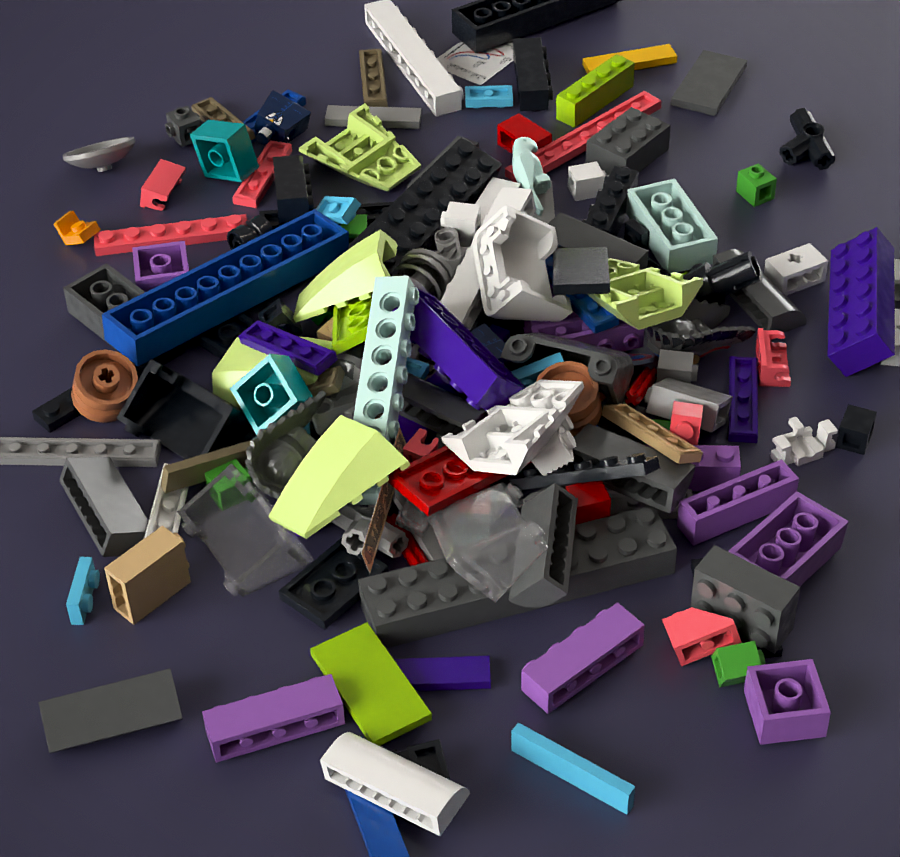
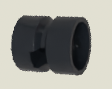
M257 215L246 221L244 225H239L227 233V242L232 250L273 230V227L265 217Z

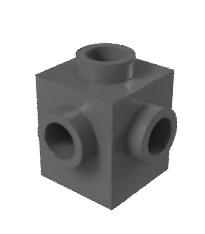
M188 106L178 107L166 113L167 123L165 124V129L168 136L173 137L181 147L193 143L190 134L202 125L200 116L194 113Z

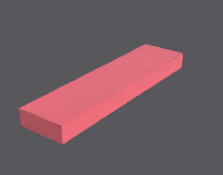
M272 140L266 144L257 158L259 168L241 183L232 197L233 204L252 208L258 207L275 180L273 157L290 156L292 144Z

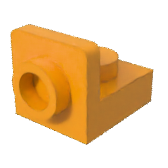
M69 211L54 223L65 245L83 244L101 230L96 221H80L74 211Z

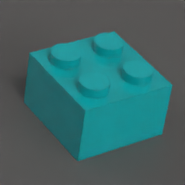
M207 120L190 134L203 174L207 178L243 182L259 168L245 124Z
M277 354L267 355L230 388L256 435L258 430L267 429L269 423L277 422L282 416L287 415L291 409L296 410L300 403H304L309 397H313L291 358Z

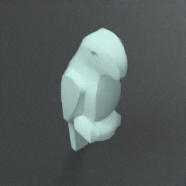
M520 137L515 139L512 148L513 174L516 181L521 183V188L532 189L536 207L535 212L538 216H541L543 207L537 195L547 192L551 187V180L547 174L543 173L538 157L532 153L538 151L536 142L528 137Z

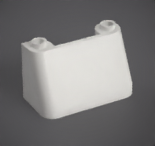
M505 205L479 228L473 239V251L483 309L487 316L501 320L560 322L572 313L569 297L566 295H556L552 298L545 260L556 251L558 246L555 227Z

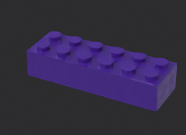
M878 227L868 232H862L856 238L846 243L838 244L831 250L827 356L845 377L895 355L894 247Z
M418 288L419 302L414 306L413 313L415 316V329L410 333V341L419 345L418 352L425 358L433 360L435 362L433 367L442 375L448 376L451 379L449 384L460 393H465L468 396L466 402L476 410L480 411L483 408L487 412V410L495 405L506 406L510 404L508 398L525 389L526 386L435 296Z

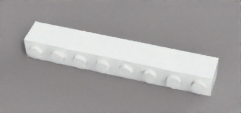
M380 0L364 4L366 25L433 114L437 117L462 110V100L464 99L462 87L456 84L451 74H448L443 63L437 60L434 52L426 46L425 40L419 37L416 29L412 28L407 17L401 14L398 6H395L391 0Z
M502 187L498 196L494 198L489 213L485 215L482 226L505 205L533 217L536 207L532 189ZM473 242L467 248L463 261L457 266L456 273L451 283L447 284L446 292L440 301L469 331L483 307Z

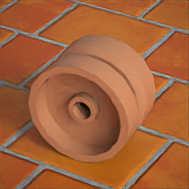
M107 349L93 351L83 356L76 366L71 392L73 405L81 415L91 421L107 423L118 420L116 419L138 381L135 366L126 356Z
M573 361L558 362L547 367L538 375L536 381H583L584 389L568 414L574 426V429L570 430L573 437L588 423L594 426L598 424L602 414L599 384L591 379L587 366Z

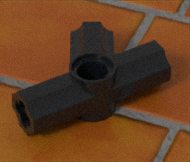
M805 108L796 109L790 115V123L797 136L780 147L779 154L788 165L796 164L808 155L813 165L818 167L819 170L828 169L835 162V155L824 137V127L816 123L810 111H807Z

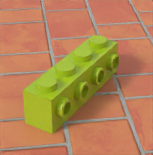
M616 54L560 92L556 98V119L575 128L628 91L634 84L635 63Z

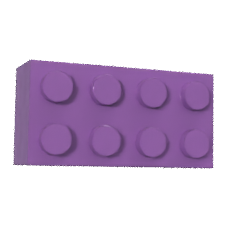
M796 491L728 552L793 584L801 586L841 549L849 521Z

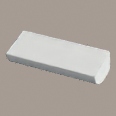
M346 732L339 736L320 759L326 780L440 837L470 795V791L466 787L351 732Z

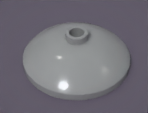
M116 138L77 148L63 154V160L80 168H97L98 172L112 169L111 164L118 162L128 154L135 144V138Z

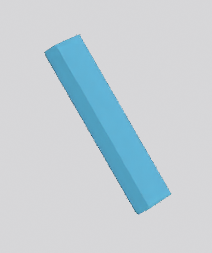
M517 723L511 731V751L626 815L634 807L635 786L521 723Z

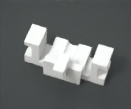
M797 417L790 418L788 424L792 427L793 432L773 438L772 441L776 445V449L771 450L770 457L774 462L782 459L787 465L795 463L797 466L823 458L824 452L835 449L836 442L832 439V435L837 434L838 430L827 419L818 423L817 435L813 437V429L810 426L804 428V425Z

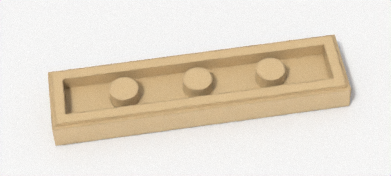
M612 404L603 407L602 416L674 462L683 464L701 461L703 452L629 405Z

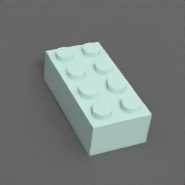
M675 178L628 189L626 214L629 219L634 218L650 231L649 248L664 269L671 274L672 272L678 273L690 270L694 265L708 262L713 264V255L717 254L718 238Z

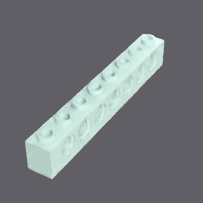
M409 276L375 277L353 417L354 421L377 430L393 446L400 427L398 422L399 411H402L404 406L402 388L408 379L406 361L407 357L411 356L412 351L410 333L415 329L414 306L419 302L418 288L414 286ZM395 333L392 337L387 338L390 334ZM391 359L389 363L384 364L385 361ZM387 386L385 390L379 392L382 387ZM383 413L380 418L375 419L378 414ZM375 484L361 494L364 499L355 505H376L381 487Z

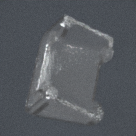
M231 463L177 512L184 521L181 526L185 532L192 538L197 535L202 539L225 570L223 575L226 580L223 582V585L233 596L240 594L245 597L305 568L314 558L292 531L270 520L268 516L274 506L256 485Z
M502 482L460 499L432 514L429 518L449 565L495 603L548 548L542 537L545 534L543 529L533 520L527 523L520 515L517 508L524 504L521 498L524 494L511 482L508 485Z

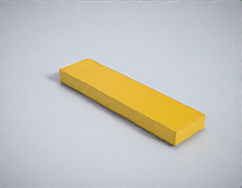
M670 44L587 57L582 60V65L588 74L616 54L634 62V70L677 63V54Z

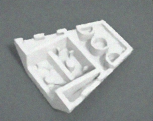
M538 380L509 397L510 404L506 406L495 405L487 410L488 416L476 423L472 419L462 425L464 431L459 434L453 435V433L449 432L442 436V442L473 471L517 475L540 452L569 414L584 389L583 381Z

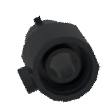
M751 251L713 267L708 262L696 264L689 273L683 276L685 280H691L693 277L703 278V285L694 299H697L699 302L706 300L709 304L718 302V305L725 304V296L756 284L763 279L760 266L755 256L752 257Z

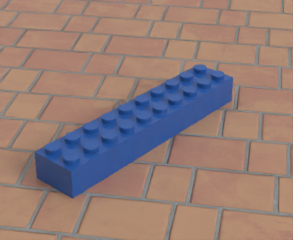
M316 209L309 211L102 313L105 341L129 358L136 366H140L150 359L173 349L323 271L337 257L347 251L349 232Z

